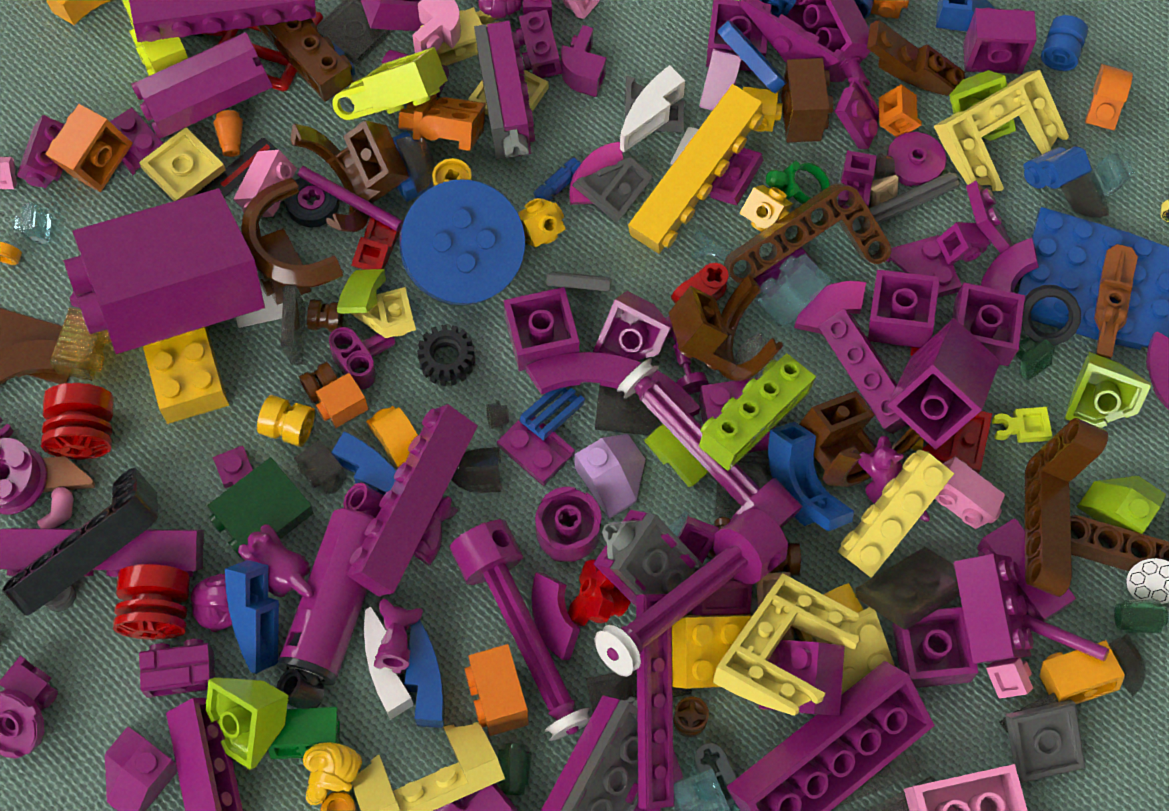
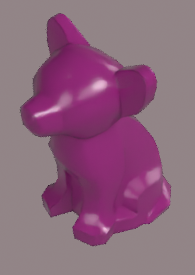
M449 496L442 497L413 554L428 566L434 561L442 544V522L452 518L458 512L456 507H452V498Z
M382 599L379 609L384 617V625L387 631L381 640L377 655L375 656L374 667L378 669L386 667L392 669L393 673H402V670L409 666L411 652L407 645L406 630L411 625L417 623L423 611L420 608L407 610L403 607L393 606L388 600Z

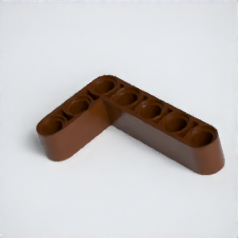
M839 182L832 184L731 252L725 258L724 266L728 270V275L738 283H741L747 275L754 279L837 222L840 223L858 254L873 264L884 263L890 257L891 245L859 192L855 188ZM847 190V202L843 205H838V194ZM817 208H822V218L818 222L813 223L811 220L812 212ZM859 216H863V226L859 230H854V220ZM796 225V236L793 239L786 240L785 232L787 228ZM878 241V252L874 255H869V246L873 242ZM765 243H771V253L768 256L760 257V247ZM740 260H746L745 271L735 274L733 271L734 265Z
M1078 418L1072 419L1029 460L1025 469V581L1027 585L1056 597L1065 594L1072 578L1069 482L1104 451L1108 442V432Z
M1070 516L1071 530L1078 537V539L1071 538V555L1130 571L1134 565L1146 559L1158 558L1164 560L1163 557L1169 559V541L1086 517ZM1098 539L1105 540L1109 544L1110 549L1102 547ZM1131 548L1137 549L1141 553L1142 558L1136 557L1132 553Z

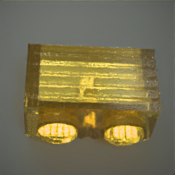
M68 308V313L66 314V319H64L62 330H60L52 358H50V364L56 373L93 381L96 371L100 372L104 365L103 350L105 344L111 343L107 330L89 335L81 309Z

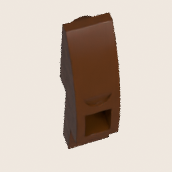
M880 20L870 24L867 49L879 57L878 67L888 74L915 87L949 96L957 85L965 79V71L928 44L917 48Z

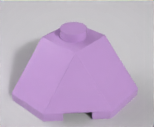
M629 434L601 438L575 454L576 471L609 519L636 503L645 465V457Z

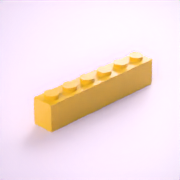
M734 84L730 86L628 224L630 236L658 254L665 247H671L678 235L676 231L682 223L686 225L695 213V205L699 200L704 201L712 190V182L717 176L722 177L728 169L731 156L734 153L738 154L741 152L747 141L745 137L751 129L755 131L760 126L764 118L762 114V101Z

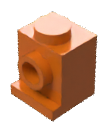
M901 84L879 97V125L896 137L922 126V121L918 119L917 95Z

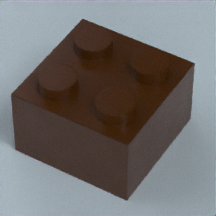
M823 58L787 60L783 77L787 84L780 91L781 103H783L782 112L786 143L821 141L824 130L829 127L828 113L833 112V97L827 94V88L830 85L829 70H824Z

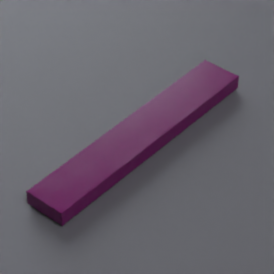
M637 594L636 618L667 594ZM670 627L643 648L640 653L641 664L639 669H637L638 803L640 809L674 807L672 627Z

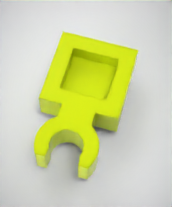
M1047 407L1015 409L1013 418L1007 414L1000 413L992 419V424H1003L1006 430L996 432L994 435L996 440H1006L1011 435H1017L1018 443L1049 441L1052 438Z

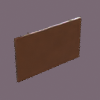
M0 308V349L30 340L51 339L63 341L65 348L57 373L29 374V376L56 384L67 383L89 334Z

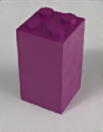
M953 318L910 357L887 406L936 450L982 411L1000 360Z

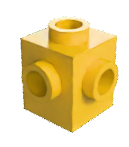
M760 185L753 188L740 214L751 220V225L762 232L788 215L793 203L786 199L787 195L783 191L775 187L768 188L765 185Z
M536 198L526 203L525 209L518 212L524 229L525 243L531 246L538 247L541 244L551 243L558 238L559 233L566 230L562 221L564 214L556 203Z

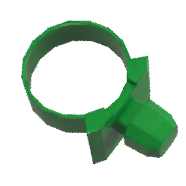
M797 160L783 171L771 170L766 175V184L770 188L775 187L783 191L787 195V200L794 197L801 204L810 200L811 197L804 194L798 184L795 183L796 171L803 170L811 173L818 180L822 191L830 186L829 178L819 166L813 163L800 165Z

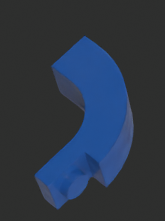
M795 421L771 429L768 444L771 475L803 506L794 517L803 526L816 522L827 531L853 522L854 510L828 493L817 477L814 467L816 435Z

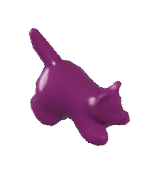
M887 436L879 438L877 447L872 453L862 452L859 454L861 459L858 461V464L873 479L866 486L865 493L874 504L882 496V491L888 482L896 478L903 469L900 460L904 458V455L892 449L891 442ZM925 510L919 519L928 522L930 516Z
M269 524L262 525L260 532L251 533L247 539V545L242 544L239 546L238 553L244 560L269 565L268 592L273 596L285 597L293 589L307 598L313 596L310 585L304 580L305 576L310 574L309 562L301 554L287 550L275 530Z

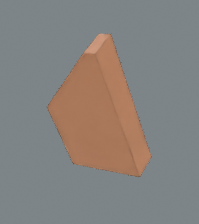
M67 457L43 458L47 468V481L43 492H53L58 487H65L68 490L95 488L93 479Z

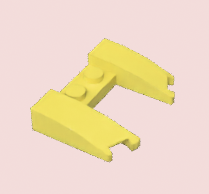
M1040 70L1021 75L1007 83L1005 88L965 111L957 112L934 125L945 150L967 185L977 181L980 185H991L992 191H1002L1004 189L981 137L1017 116L1020 117L1041 154L1051 151V147L1058 137L1062 140L1068 139L1069 135Z
M782 573L718 664L713 683L759 705L795 716L799 712L798 707L809 701L818 704L822 702L826 693L767 660L790 626L818 638L855 650L859 642V635L850 634V623L857 622L859 614Z
M474 722L473 725L458 727L447 725L443 727L458 760L457 763L441 768L435 773L409 782L405 786L393 791L380 755H377L370 761L371 764L355 777L352 785L361 811H433L505 779L484 730L479 725V722Z

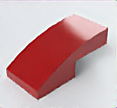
M370 217L364 238L360 237L351 266L362 270L384 269L399 232Z

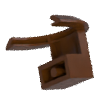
M364 120L343 136L348 147L342 151L319 131L294 123L292 125L291 143L293 146L309 149L319 155L335 171L345 189L372 204L410 177L387 125ZM350 206L348 215L334 213L332 214L334 219L327 218L326 222L329 226L339 231L358 232L366 226L369 216Z
M292 177L260 191L247 206L241 225V233L255 260L256 269L262 277L260 283L267 297L272 295L277 305L311 292L310 287L320 286L343 277V272L335 255L316 263L303 265L284 228L261 237L259 221L263 214L275 203L299 193L298 185Z
M747 275L733 292L722 314L714 297L692 286L686 290L668 312L679 351L688 358L694 357L704 362L713 370H719L724 377L732 381H743L756 375L781 350L783 344L780 341L776 343L775 339L771 338L751 360L743 364H736L734 360L733 340L739 321L747 307L762 291L761 287L750 275Z
M857 391L813 406L799 423V425L816 435L814 457L825 470L823 480L827 485L851 487L871 478L858 464V461L861 459L860 453L870 454L876 449V446L863 431L875 414ZM910 428L892 446V449L904 455L919 441L921 436Z

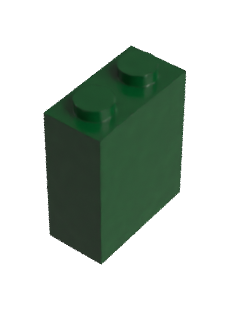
M272 457L268 458L207 505L212 514L208 517L209 521L219 533L225 530L232 540L228 544L240 558L241 556L238 553L239 546L242 544L247 545L249 535L253 532H260L262 525L269 524L275 530L279 539H282L314 514L312 505Z

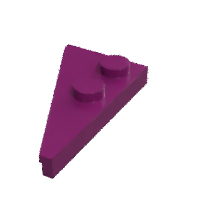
M739 0V5L786 63L787 60L823 58L824 69L840 62L843 58L844 53L836 49L835 52H832L818 43L820 37L805 31L802 26L783 14L777 18L764 10L765 3L762 1Z

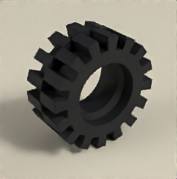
M447 324L441 325V331H438L435 326L431 328V335L426 332L423 335L424 341H419L417 354L420 369L426 378L430 376V381L436 384L437 380H440L441 386H446V381H451V386L456 385V379L459 378L463 382L466 379V373L470 375L473 371L472 365L475 366L472 339L470 336L467 337V332L463 329L459 333L457 326L452 325L451 330H448ZM449 346L458 351L457 360L451 364H440L434 358L436 351L442 347Z

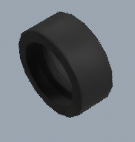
M1042 285L1031 290L1025 296L1022 328L1032 341L1044 346H1056L1068 341L1077 332L1081 323V310L1076 298L1067 289L1057 285ZM1046 297H1055L1062 300L1069 311V319L1066 325L1054 333L1039 331L1031 320L1033 306L1039 300Z

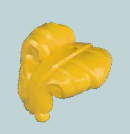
M333 742L319 743L310 747L303 756L304 766L311 771L306 791L308 803L310 805L324 803V799L330 790L350 791L352 789L351 782L357 776L362 765L361 756L348 746Z

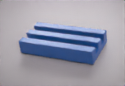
M563 387L552 390L543 395L521 414L519 421L544 440L583 406L585 398L581 395L579 397L575 396L576 391L572 388L568 390ZM561 395V397H559L553 404H551V405H550L545 411H543L537 418H535L533 421H531V419H532L533 417H535L541 410H543V409H544L549 403H551L557 396ZM567 401L571 403L543 429L539 427Z

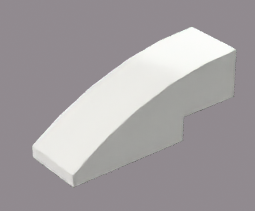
M670 65L643 89L633 103L621 130L620 150L623 153L668 122L670 106L683 98L685 80Z
M369 607L365 610L364 619L365 652L377 694L391 720L414 706L398 677L405 673L406 669L402 670V673H393L392 669L386 667L382 669L374 667L375 656L386 630L372 607Z

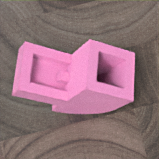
M421 0L418 3L420 22L424 26L412 35L415 53L435 47L437 51L443 42L453 48L461 35L459 8L456 1Z

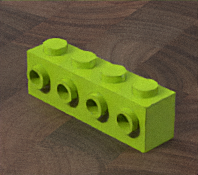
M788 353L778 361L775 359L770 361L764 368L763 375L758 380L755 378L751 379L743 388L742 395L738 399L732 397L722 408V414L716 419L714 417L709 418L700 430L702 437L698 447L727 471L742 459L810 393L816 376Z

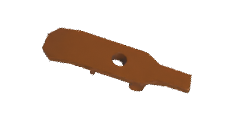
M1119 244L1111 247L1106 251L1094 314V320L1100 330L1096 354L1109 359L1113 356L1117 332L1125 326L1134 272L1138 259L1132 247ZM1109 298L1117 299L1118 304L1112 303Z

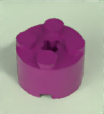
M574 487L554 489L541 500L535 515L536 537L542 550L554 561L572 562L588 556L598 546L602 518L597 501L587 492L584 493L576 490ZM568 522L572 527H567L563 523Z

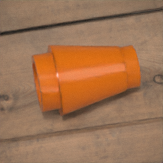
M220 111L216 114L213 124L222 154L226 157L240 155L243 119L240 118V114L237 111Z

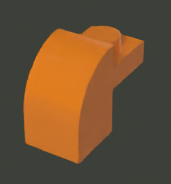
M1101 64L1092 90L1094 95L1085 123L1115 130L1123 104L1126 103L1133 78L1131 71Z

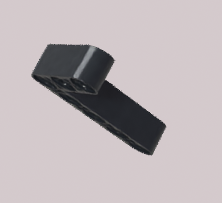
M136 468L127 470L113 483L112 504L14 575L3 586L2 592L25 616L34 613L152 526L158 518L157 492Z

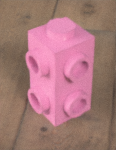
M280 150L258 151L233 200L245 212L251 200L260 191L290 177L293 178L297 168ZM281 201L272 205L262 217H273L279 209Z
M953 457L943 463L955 474L936 496L937 502L960 517L964 523L974 529L987 523L995 522L1002 512L1000 506L1005 494L957 457Z

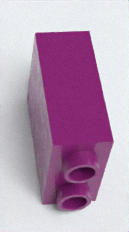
M219 188L72 231L80 255L63 260L75 296L93 292L77 297L89 335L107 330L115 354L265 308L255 260Z

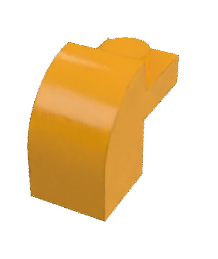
M391 406L376 412L374 417L367 420L366 423L370 431L381 442L390 462L398 469L401 464L406 462L410 454L408 451L409 445L418 434L401 408Z

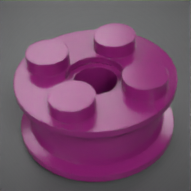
M0 438V514L13 515L27 510L39 499L46 485L47 468L41 455L33 449L26 447L16 439Z

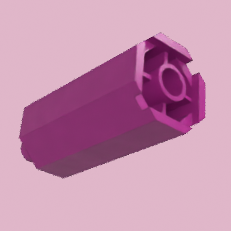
M247 32L131 84L137 98L144 100L140 107L148 121L154 119L151 125L159 139L273 87Z

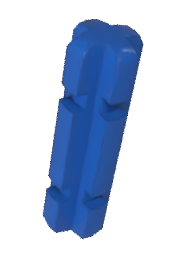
M575 157L570 158L564 164L565 168L560 167L544 182L545 186L541 184L533 192L534 198L550 201L553 198L552 194L557 195L572 181L571 177H573L581 162Z

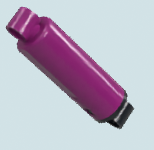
M360 482L353 485L344 497V508L334 510L330 517L307 580L313 591V596L311 598L301 597L277 663V667L284 671V673L280 677L276 688L287 694V704L297 709L317 708L324 697V685L328 686L336 683L368 589L347 576L351 567V556L362 546L366 538L365 530L381 510L379 504L384 496L365 483Z

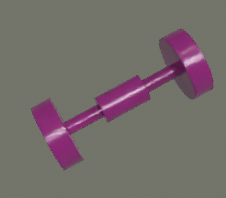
M666 317L667 321L671 324L670 317ZM671 327L667 338L673 337L675 342L673 349L679 366L684 368L686 374L678 379L676 383L689 395L700 392L702 385L709 384L706 374L703 372H691L689 366L691 359L679 351L675 333Z

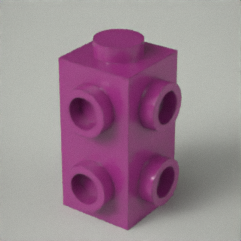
M547 10L532 11L526 15L519 16L521 28L516 29V32L518 33L519 45L526 46L527 52L522 53L526 71L532 70V73L540 78L562 74L560 58Z
M45 115L41 116L33 126L17 177L24 179L32 186L45 189L52 180L58 181L63 169L45 154L52 140L58 136L65 124Z

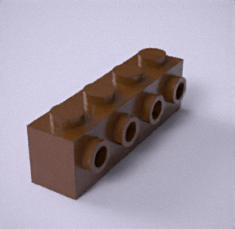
M311 18L302 21L295 20L274 25L257 26L324 102L353 83L350 72L353 69L351 63L345 55L339 56L333 43L327 36L322 37L318 33V28Z

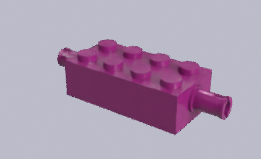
M796 0L786 17L802 26L805 31L820 37L818 43L830 51L835 52L836 49H839L844 53L840 62L824 69L829 70L830 82H843L846 78L849 80V77H860L863 83H865L864 85L869 86L870 81L860 65L871 52L867 49L869 28L855 1Z

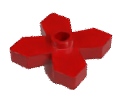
M595 559L584 563L579 577L581 584L580 593L572 601L568 610L572 622L578 627L585 626L589 619L596 623L608 622L610 616L616 615L620 617L627 611L631 602L594 565Z

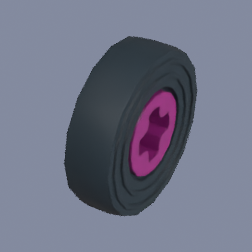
M302 178L296 179L299 193L285 198V207L291 219L299 225L309 228L327 224L326 219H333L332 214L337 213L339 209V199ZM311 196H316L317 200L314 201L313 205H308L307 200H310Z

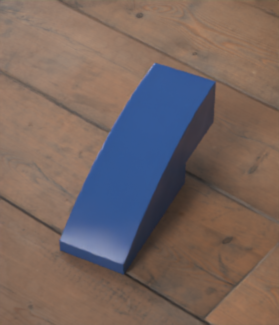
M345 431L342 433L331 452L335 464L355 473V483H365L380 494L385 495L386 492L391 490L396 481L394 479L396 470L366 443Z
M246 560L225 568L226 594L229 613L240 650L250 672L257 674L278 663L279 600L268 597L269 565Z
M419 619L417 623L411 625L409 650L411 652L409 666L406 668L405 686L407 692H417L414 717L416 725L443 728L445 720L443 682L433 646Z

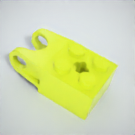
M122 0L133 30L129 32L139 57L147 69L148 76L188 58L179 37L160 39L153 42H137L129 0Z
M435 47L383 63L367 76L354 81L349 88L335 95L333 98L334 111L340 118L352 120L384 110L391 114L403 109L404 104L413 102V105L416 106L429 101L430 96L440 92L439 87L448 81ZM341 98H350L354 105L353 112H346L342 109L340 105Z

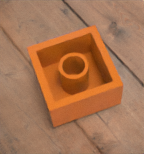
M78 104L75 110L68 116L58 136L52 140L45 155L73 178L101 193L133 142L108 119Z
M506 644L468 655L470 666L464 668L471 696L478 694L479 699L473 701L479 725L482 728L487 727L489 736L529 725L528 710L509 645Z

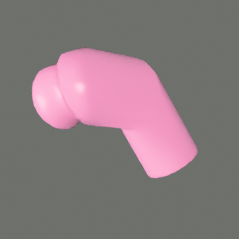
M58 487L53 490L51 494V512L37 521L40 528H57L71 518L74 501L71 491L65 487Z

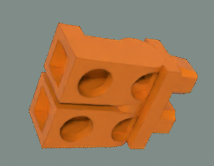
M437 94L430 96L429 101L414 106L413 102L407 103L406 109L403 108L399 112L398 128L413 131L414 140L421 141L423 138L427 140H437L439 138L459 141V149L471 151L484 131L486 103L448 97L437 99Z

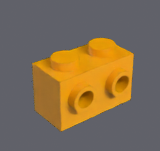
M1106 640L1097 643L1109 648L1105 661L1078 650L1066 654L1057 652L1048 656L1043 661L1039 677L1053 703L1071 699L1075 704H1079L1120 690L1125 674Z

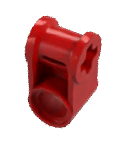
M716 262L705 265L693 277L676 288L670 297L671 300L676 304L686 290L692 286L714 297L717 301L726 292V283L729 277L728 270L725 266Z

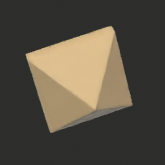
M896 175L872 181L871 207L897 196L898 177Z

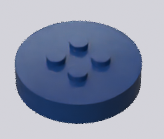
M450 180L435 185L424 192L409 209L402 224L399 240L401 259L410 279L428 296L450 305H473L497 295L516 276L525 250L524 229L514 206L496 189L473 180Z

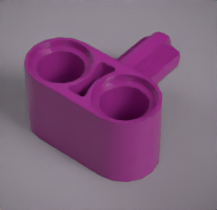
M347 327L337 328L329 336V345L334 362L343 375L350 373L358 387L362 390L372 386L376 378L372 358L396 343L394 337L384 338L379 333L362 341L352 329ZM342 344H349V345H351V346H350L349 348H347V349H339V348H338V347H339L340 345H342ZM359 367L367 368L363 373L354 372Z

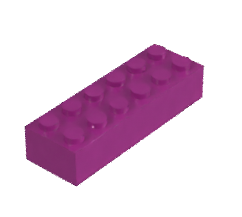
M884 661L841 695L840 716L817 714L726 787L740 811H831L935 725L909 674Z

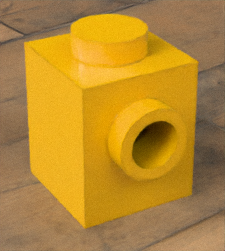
M743 86L745 92L762 101V114L764 118L755 131L772 132L775 120L780 121L783 103H777L778 92L775 94L768 89Z

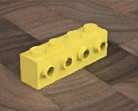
M918 449L916 453L911 454L906 459L903 469L897 477L889 481L884 487L882 496L878 501L864 512L861 518L862 521L855 530L850 531L845 536L837 552L872 578L955 473L930 453Z

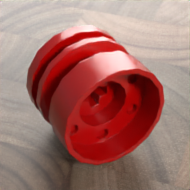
M64 383L47 389L43 396V417L46 421L42 425L41 448L44 452L52 456H65L68 459L76 460L93 459L109 453L112 448L111 435L113 430L109 423L113 417L114 397L112 393L103 387L85 383Z
M139 564L120 569L117 576L116 595L124 601L117 603L114 608V613L117 617L113 620V630L123 636L147 640L171 639L184 635L187 623L183 619L186 618L188 610L179 603L185 602L189 597V574L179 568L155 564Z

